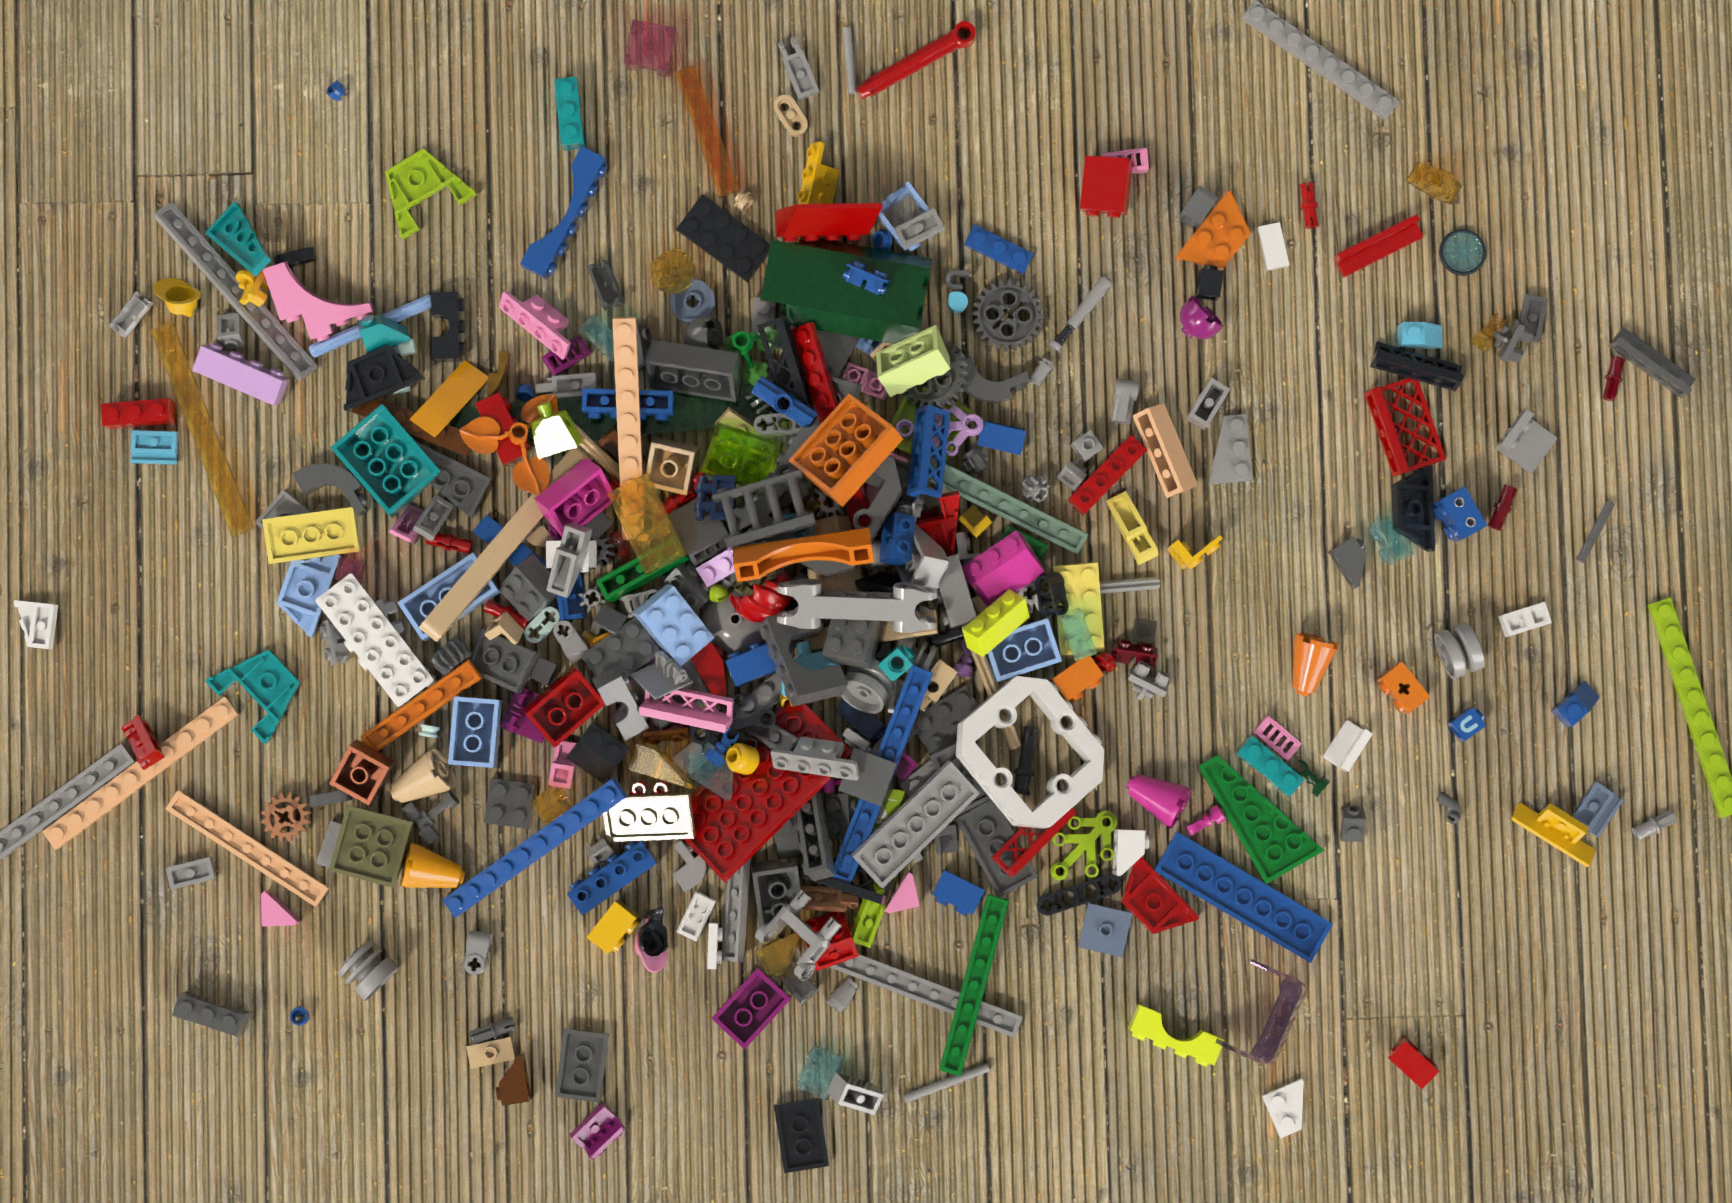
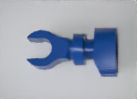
M731 727L722 734V740L714 745L715 749L709 748L704 754L705 758L716 767L720 768L724 763V758L721 756L722 753L725 754L727 752L726 748L735 743L739 738V733L732 740L727 738V733Z

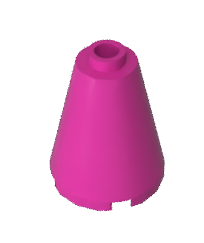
M1138 774L1136 777L1132 776L1126 786L1129 789L1128 794L1170 829L1179 820L1178 816L1181 811H1184L1192 790L1186 786Z

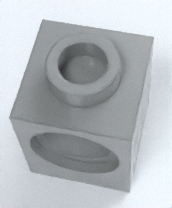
M1091 430L1070 445L1083 464L1104 448Z

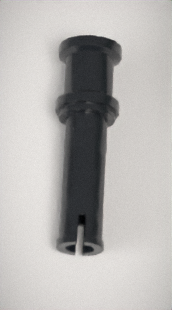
M1024 726L1019 765L1014 770L1015 782L1013 789L1017 794L1022 795L1031 794L1029 785L1031 777L1034 776L1031 767L1039 728L1033 727L1030 736L1031 726Z

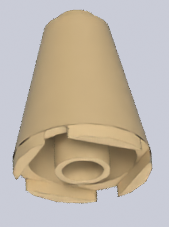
M437 749L428 750L391 784L392 789H390V793L393 799L404 803L446 792L454 788L456 779L452 768L448 770L444 764L448 762L445 756Z

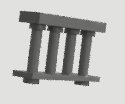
M795 468L787 469L782 472L783 475L732 490L729 487L722 488L716 491L717 494L712 495L715 503L722 502L731 533L729 538L724 539L729 551L733 550V547L752 545L817 526L813 513L808 514V512H805L797 484V479L803 478L801 470L796 471ZM787 482L796 510L795 519L788 521L786 518H783L774 487ZM766 489L775 520L773 525L767 527L761 525L753 497V492ZM744 495L752 523L751 531L743 534L742 531H739L730 500Z

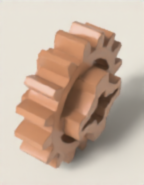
M280 793L279 799L275 796L271 797L272 804H264L268 810L261 811V814L266 816V819H263L261 823H267L268 826L264 831H272L271 838H275L278 835L279 841L282 842L287 837L289 842L293 841V835L296 838H300V831H308L304 825L311 823V820L306 819V816L310 815L311 811H305L308 803L301 804V796L294 799V793H289L286 798L284 793ZM283 802H290L286 808L277 806ZM298 810H299V812H300V820L298 819V816H297V811H298ZM281 813H289L288 817L291 821H283L284 816ZM272 814L275 817V824L272 821ZM287 826L295 828L291 832H282Z

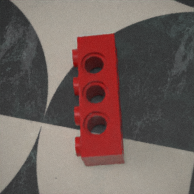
M1130 435L1069 497L1067 502L1084 516L1139 460L1147 449L1133 435Z

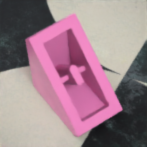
M409 504L392 526L389 533L415 545L420 534L413 531V528L424 511Z
M910 872L907 873L885 908L887 913L920 906L913 875Z
M266 890L261 894L262 926L297 925L301 922L270 890Z

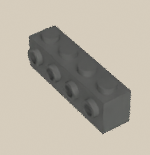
M819 790L796 813V828L800 835L799 847L804 860L802 867L805 875H808L813 881L835 876L822 791Z

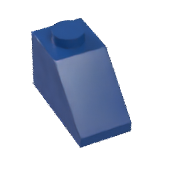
M1583 681L1551 711L1565 727H1573L1592 709L1600 697L1586 681Z

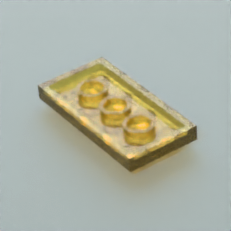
M648 473L607 493L645 574L648 575L687 555Z

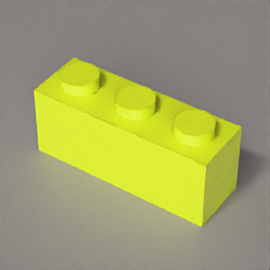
M1010 589L962 629L967 648L982 657L988 654L1030 618L1026 599Z

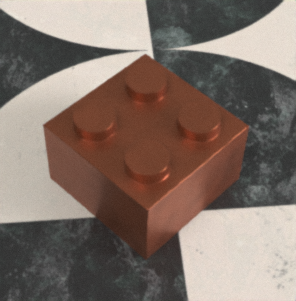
M356 739L349 745L329 784L370 805L376 799L395 760Z

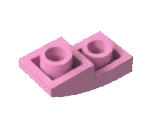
M848 362L842 378L862 384V393L885 401L887 391L878 379L877 373Z

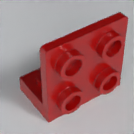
M830 912L806 921L817 932L822 929L830 917H833L842 925L830 939V946L814 964L816 971L859 957L844 912Z

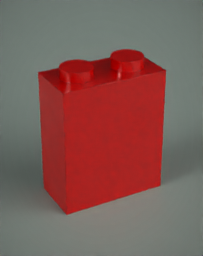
M1085 155L1079 209L1086 212V216L1098 217L1099 213L1107 214L1109 218H1120L1121 215H1127L1133 162L1130 158Z

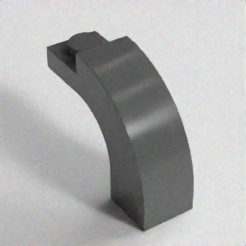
M970 356L964 359L968 363V366L964 369L969 372V375L963 376V378L968 383L961 384V387L967 395L976 400L986 403H1002L1012 400L1013 396L1010 390L1018 392L1025 389L1030 379L1027 372H1024L1001 382L986 380L978 373Z
M319 463L303 467L292 473L305 495H309L325 486H336L345 493L356 514L361 516L368 512L365 507L368 505L367 500L362 493H357L365 487L347 470L336 465Z

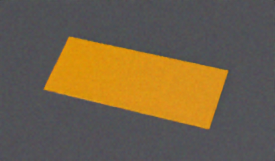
M464 360L409 420L433 437H436L488 381V376Z

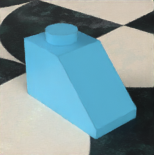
M1402 322L1397 326V347L1442 349V326L1427 322Z

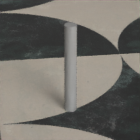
M844 27L842 30L848 94H856L857 85L851 27Z

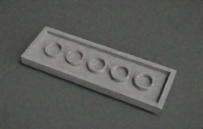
M948 760L862 843L851 856L883 889L980 793L955 765Z

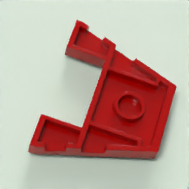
M959 490L942 493V497H939L943 512L942 516L916 520L915 522L917 526L943 548L947 557L954 555L960 497ZM895 508L892 509L890 514L895 512Z

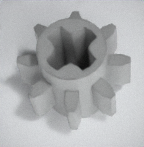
M1031 475L1023 481L1021 493L1030 503L1034 500L1041 502L1047 497L1050 485L1046 483V480L1041 475H1038L1037 478Z
M597 585L594 586L593 590H589L585 586L587 592L579 594L581 598H584L580 606L587 605L588 613H590L592 608H596L599 612L598 606L600 603L606 604V601L601 600L602 592L599 593L597 591ZM595 593L596 598L599 600L598 602L594 601L591 605L586 598Z

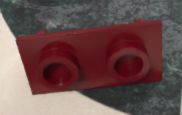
M1125 639L1113 640L1111 656L1119 663L1130 664L1131 658L1136 657L1135 665L1142 660L1150 666H1155L1156 658H1158V649L1148 643L1138 645L1132 644L1131 641Z

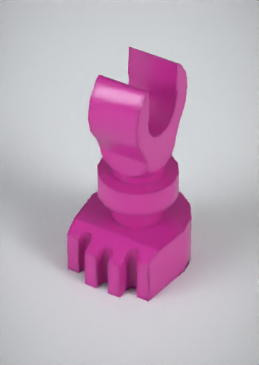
M1217 805L1209 809L1210 814L1202 815L1203 818L1186 827L1190 835L1197 833L1207 825L1209 827L1212 826L1214 821L1217 824L1225 821Z

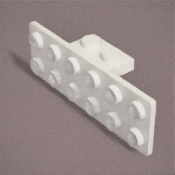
M348 574L316 599V603L344 637L345 641L343 643L351 653L354 651L358 655L359 659L357 661L365 671L368 669L397 707L403 705L434 681V678L353 574Z

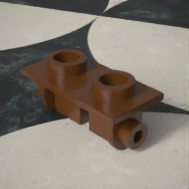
M647 721L649 728L643 731L645 743L654 745L660 744L663 741L681 742L684 739H690L688 725L676 722L665 730H658L650 721Z

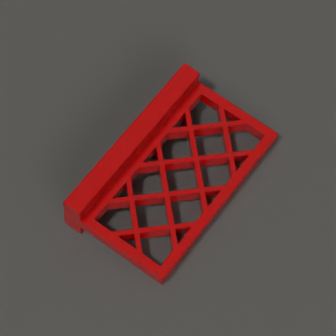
M1407 378L1364 393L1393 477L1446 460L1419 381ZM1412 382L1415 389L1413 397L1402 392L1405 384ZM1390 390L1397 394L1393 403L1385 400L1383 391ZM1400 396L1410 401L1406 411L1396 406ZM1414 403L1422 409L1420 418L1410 413ZM1394 410L1404 415L1400 425L1392 420L1391 415ZM1407 417L1418 422L1414 431L1403 427ZM1421 424L1429 429L1430 434L1427 439L1417 434ZM1401 431L1411 435L1408 445L1400 442L1399 435ZM1415 438L1425 443L1421 453L1411 448ZM1428 446L1436 449L1438 458L1431 459L1424 455ZM1408 452L1419 457L1416 464L1410 467L1406 460Z

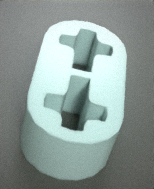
M554 607L544 608L525 628L524 635L527 641L535 644L543 641L553 630L555 624L560 621L559 611ZM547 612H555L554 618L556 620L554 622L548 621L544 625L543 622L547 619L545 614ZM541 625L543 628L538 632L540 637L538 639L536 637L531 639L530 629L536 630Z

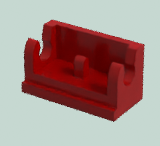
M136 715L134 719L122 726L121 729L123 732H126L124 734L137 757V762L140 764L141 769L146 770L165 758L148 722L142 717Z
M1405 1036L1389 1052L1388 1059L1421 1089L1439 1073L1438 1066Z

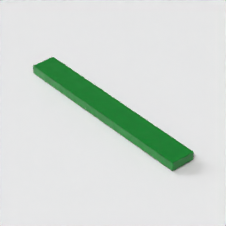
M990 894L986 896L939 1066L940 1071L958 1076L962 1074L1009 904L1008 899Z

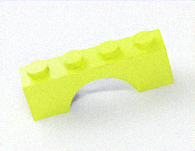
M1141 1004L1137 1005L1128 1027L1133 1032L1131 1036L1143 1041L1147 1037L1154 1040L1153 1045L1162 1049H1166V1046L1175 1049L1174 1054L1184 1058L1187 1055L1195 1057V1062L1205 1067L1208 1064L1215 1066L1225 1041L1203 1030L1187 1039L1173 1038L1163 1028L1161 1013Z

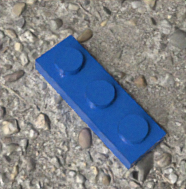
M975 224L964 243V246L1024 275L1034 255Z

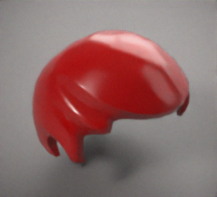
M780 568L781 572L777 575V579L774 581L766 580L764 586L753 583L750 587L754 592L752 596L734 597L731 593L729 599L736 612L750 622L761 623L764 622L766 617L778 615V612L786 611L793 597L778 593V583L791 581L790 576L785 570Z

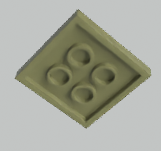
M346 805L329 871L396 888L414 822Z

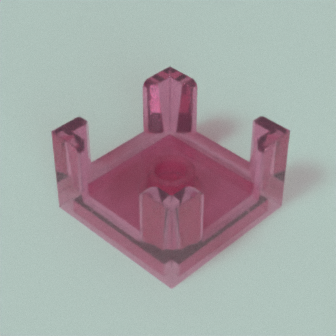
M632 20L624 59L625 68L632 71H637V67L658 72L659 76L669 78L673 47L676 45L678 38L677 28Z

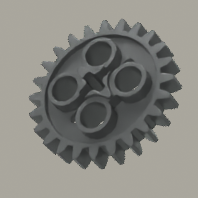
M1011 279L1008 280L1007 285H1004L1003 281L999 280L998 287L991 283L990 291L983 288L985 296L977 295V299L981 303L973 304V307L978 309V311L972 312L971 315L978 317V319L972 322V325H979L975 333L982 332L983 335L980 340L989 339L987 346L989 347L995 343L997 351L1000 346H1004V351L1007 352L1009 346H1012L1015 352L1018 344L1024 349L1025 340L1032 343L1031 335H1039L1035 328H1042L1043 326L1038 322V320L1044 319V315L1038 314V312L1043 310V306L1036 305L1039 303L1040 298L1033 299L1035 290L1028 293L1027 284L1020 288L1019 280L1015 286L1012 285ZM1005 295H1011L1015 302L1012 305H1006L1002 298ZM1019 302L1023 303L1021 307L1013 312L1012 320L1006 318L998 328L993 329V326L1003 319L1004 311L1009 313ZM995 310L998 313V318L990 320L987 318L986 312ZM1021 311L1027 312L1030 319L1021 321L1017 314ZM1009 326L1012 328L1013 334L1011 336H1004L1001 328Z
M943 340L950 358V370L943 375L933 377L934 380L932 378L928 379L925 383L915 385L902 393L904 396H907L906 400L910 403L913 402L912 404L918 408L925 405L936 407L938 405L943 409L944 402L952 405L950 398L959 399L956 394L957 391L964 392L961 384L968 383L963 378V376L969 375V372L964 369L968 366V363L964 360L965 355L962 352L960 353L961 350L957 346L954 347L950 341L946 343ZM949 377V381L943 385V381ZM928 385L927 390L922 392L923 387Z

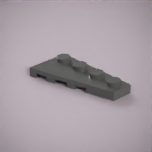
M415 441L441 471L430 484L473 519L492 479Z

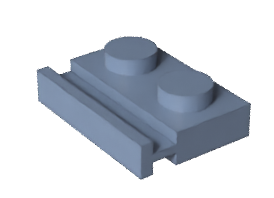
M1594 781L1571 816L1588 826L1587 831L1599 837L1624 800L1597 781Z

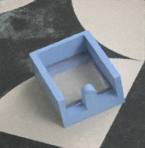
M907 181L901 189L891 193L882 202V209L877 218L885 229L892 234V238L903 253L908 250L911 253L921 244L918 243L905 250L894 228L930 209L909 181Z

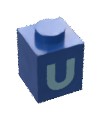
M1473 707L1467 708L1447 723L1460 742L1466 741L1486 726L1483 722L1485 720L1484 715L1479 709L1475 710Z

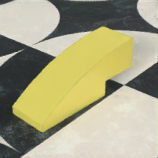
M1125 491L1107 500L1106 503L1137 564L1140 565L1158 556V549L1127 492Z

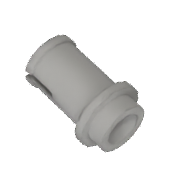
M1042 358L1041 361L1038 360L1039 364L1029 378V381L1038 387H1041L1049 372L1054 370L1052 368L1054 364L1046 358Z

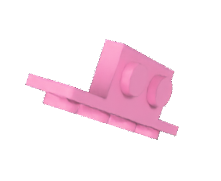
M508 291L503 292L499 308L561 359H565L571 343L559 332L568 327L569 320L538 294L522 303Z

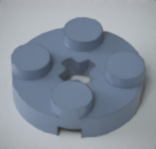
M688 279L681 282L673 290L670 304L677 319L690 324L698 316L711 315L715 309V296L710 287L703 281ZM691 296H695V299L699 300V304H696L694 308L687 304V300H691Z

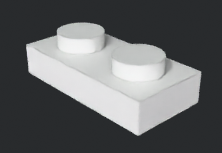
M719 922L709 923L707 969H717L718 964H722V950H718V941H723V928H719Z

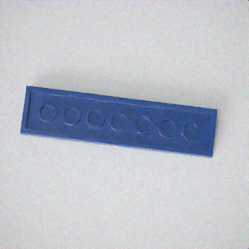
M1177 831L1154 868V871L1309 963L1312 962L1333 926V923Z

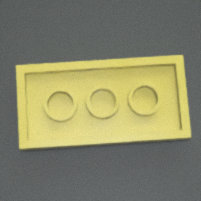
M353 507L262 519L269 564L360 551Z
M1098 562L1052 566L1053 572H1059L1064 578L1069 605L1065 615L1056 614L1060 656L1105 652Z

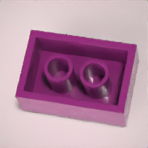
M758 966L711 1019L745 1050L792 997Z

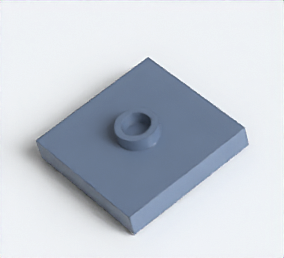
M1088 903L1078 947L1123 957L1132 913Z

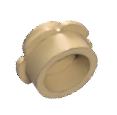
M740 192L734 199L736 201L734 207L739 208L742 212L747 210L755 201L751 196L752 193Z

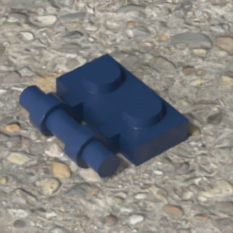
M713 475V483H707L708 478L706 476H699L695 489L697 493V502L694 503L695 519L703 521L705 513L710 512L711 520L727 521L722 502L715 503L712 497L711 502H706V494L712 493V495H715L717 490L727 487L730 490L735 489L737 484L736 475ZM732 498V499H730V500H731L732 507H733V510H734V509H735V498Z

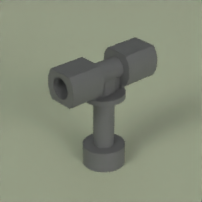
M451 790L444 792L441 795L442 801L429 811L426 809L421 811L414 801H411L401 809L405 817L409 821H414L421 830L419 834L427 845H431L441 837L433 826L436 823L434 818L447 807L453 809L460 803Z

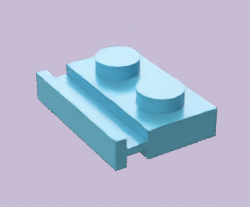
M132 430L130 463L177 465L179 433L174 431Z

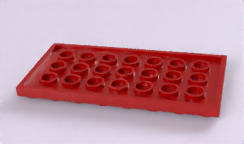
M788 700L784 707H781L776 712L775 724L799 739L801 737L843 743L806 704L791 706ZM748 740L747 745L754 747L755 742ZM758 741L756 749L759 752L760 759L759 765L753 773L743 775L733 772L728 768L727 762H725L690 797L697 804V810L693 814L696 836L692 839L684 840L719 878L726 883L832 777L776 769L773 767L772 749ZM844 744L845 750L840 759L850 760L852 751Z

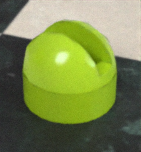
M713 584L709 592L710 600L712 602H724L728 597L727 588L720 584Z

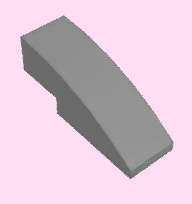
M574 522L565 525L560 547L556 548L546 591L565 598L569 597L584 561L593 529Z

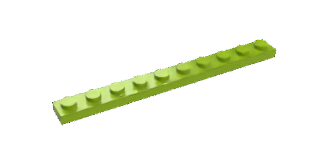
M1670 597L1648 604L1647 606L1719 818L1731 816L1732 777L1672 599Z

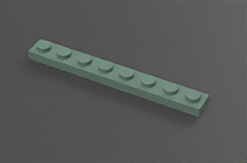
M931 456L929 463L935 470L938 462L935 457ZM945 463L943 488L951 492L959 490L961 497L1076 554L1081 550L1088 533ZM930 476L928 478V481L935 483L932 477Z

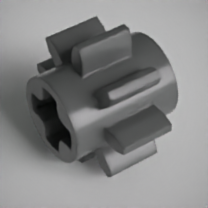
M975 447L962 456L965 460L962 466L967 473L972 470L975 475L988 466L985 460L989 456L984 449L978 451Z

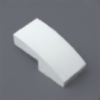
M1545 602L1498 616L1505 637L1552 623Z

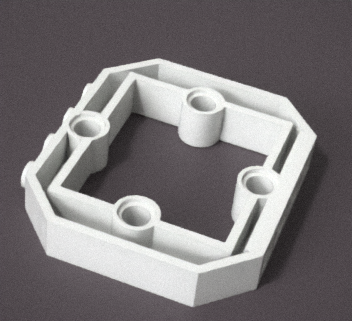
M1015 676L1009 679L959 722L957 727L956 757L1013 826L1049 828L1103 781L1104 748L1101 746V740L1097 735L1092 734L1088 730L1086 721L1074 713L1072 704L1063 699L1058 693L1059 689L1047 679ZM1029 695L1051 721L1052 730L1056 734L1062 735L1084 761V764L1070 776L1059 774L1051 777L1046 785L1049 794L1031 810L1011 787L1013 782L1011 772L1007 768H996L975 743L993 726L1005 728L1012 725L1017 719L1015 707ZM1001 710L1007 715L1006 722L1002 721L999 717ZM1062 717L1066 718L1068 721L1067 728H1064L1061 725ZM996 774L1003 778L1001 786L995 782ZM1058 780L1064 784L1062 792L1057 788Z

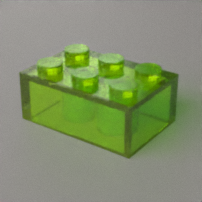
M717 422L701 472L712 476L736 475L737 484L743 486L763 481L770 471L773 472L781 443Z

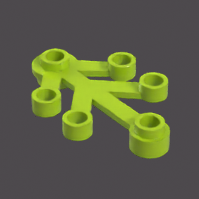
M1101 811L1095 818L1073 816L1067 822L1068 827L1073 830H1077L1081 826L1094 827L1088 834H1062L1058 832L1052 838V842L1056 846H1062L1067 843H1079L1062 862H1055L1051 865L1050 874L1054 879H1065L1069 873L1068 868L1085 850L1086 866L1084 872L1088 877L1097 876L1099 869L1096 866L1095 840L1100 834H1102L1103 847L1100 851V857L1105 861L1113 859L1114 851L1111 849V832L1117 826V818L1110 811ZM1104 818H1109L1110 824L1108 826H1103L1102 820ZM1072 819L1078 820L1076 827L1071 826L1070 822ZM1057 835L1063 837V841L1059 844L1055 842ZM1105 850H1110L1111 856L1109 858H1104L1103 852ZM1090 866L1095 867V873L1092 875L1088 874L1087 871ZM1058 867L1063 868L1064 872L1062 875L1056 874Z

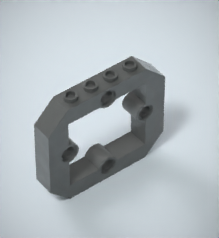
M821 424L800 429L798 434L794 433L788 442L790 447L787 452L780 454L776 461L777 468L774 473L770 471L766 479L780 476L783 471L795 468L788 460ZM888 456L872 474L885 483L869 509H860L853 517V524L856 530L870 528L872 542L902 494L895 460L891 456ZM788 482L774 486L779 504L789 489ZM763 489L762 492L758 491L754 500L761 525L767 527L773 525L775 520L771 518L773 513L766 489ZM861 517H869L871 519L869 526L862 527L858 524ZM806 528L763 542L794 539L800 532H805L808 536L814 535L810 528ZM828 560L798 562L823 578L854 571L858 566Z

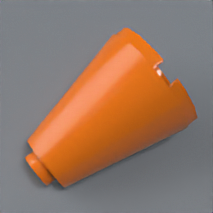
M1295 632L1292 687L1296 689L1297 694L1309 696L1310 693H1315L1338 650V642L1330 640L1329 643H1326L1324 637Z

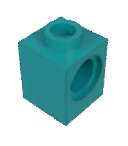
M899 643L879 661L878 666L893 682L914 664L916 660L914 658L915 654L908 646L904 647L902 643ZM893 657H901L904 661V664H895L893 662Z

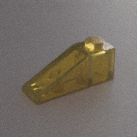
M646 742L645 746L636 744L629 767L630 771L696 790L697 785L666 752L658 750V745Z

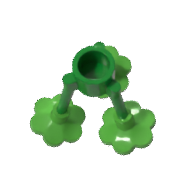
M771 326L765 327L766 337L774 341L778 334L777 329H773ZM735 331L731 336L725 337L723 341L725 345L724 351L739 353L740 359L744 356L748 364L742 369L744 373L742 376L743 381L746 383L750 382L751 385L755 386L761 376L768 378V365L760 363L759 360L752 361L748 355L753 347V340L758 341V350L764 351L759 332L756 335L754 332L748 334L744 331Z

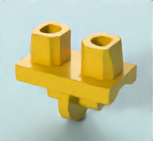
M247 269L246 271H238L235 278L239 283V288L245 289L239 302L246 305L250 301L260 307L266 301L267 294L261 291L259 287L266 291L269 290L263 270L256 277Z

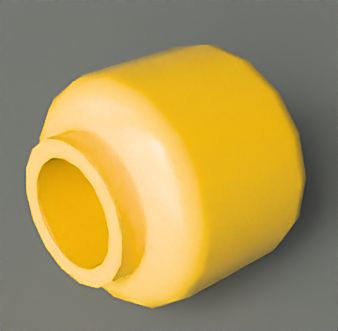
M736 743L727 751V766L733 772L749 775L759 765V752L752 746Z

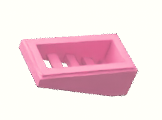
M1147 148L1101 153L1103 157H1131L1133 162L1132 174L1147 173L1149 170ZM1136 156H1140L1141 166H1137Z
M1268 715L1264 717L1252 732L1286 761L1292 757L1302 744ZM1269 724H1270V725L1272 726V728H1271V730L1268 732V734L1265 736V735L1262 734V733L1265 731V729H1266V728L1269 726ZM1276 730L1280 732L1273 741L1269 740ZM1282 736H1285L1286 739L1280 747L1276 746ZM1291 741L1293 745L1286 753L1282 751Z

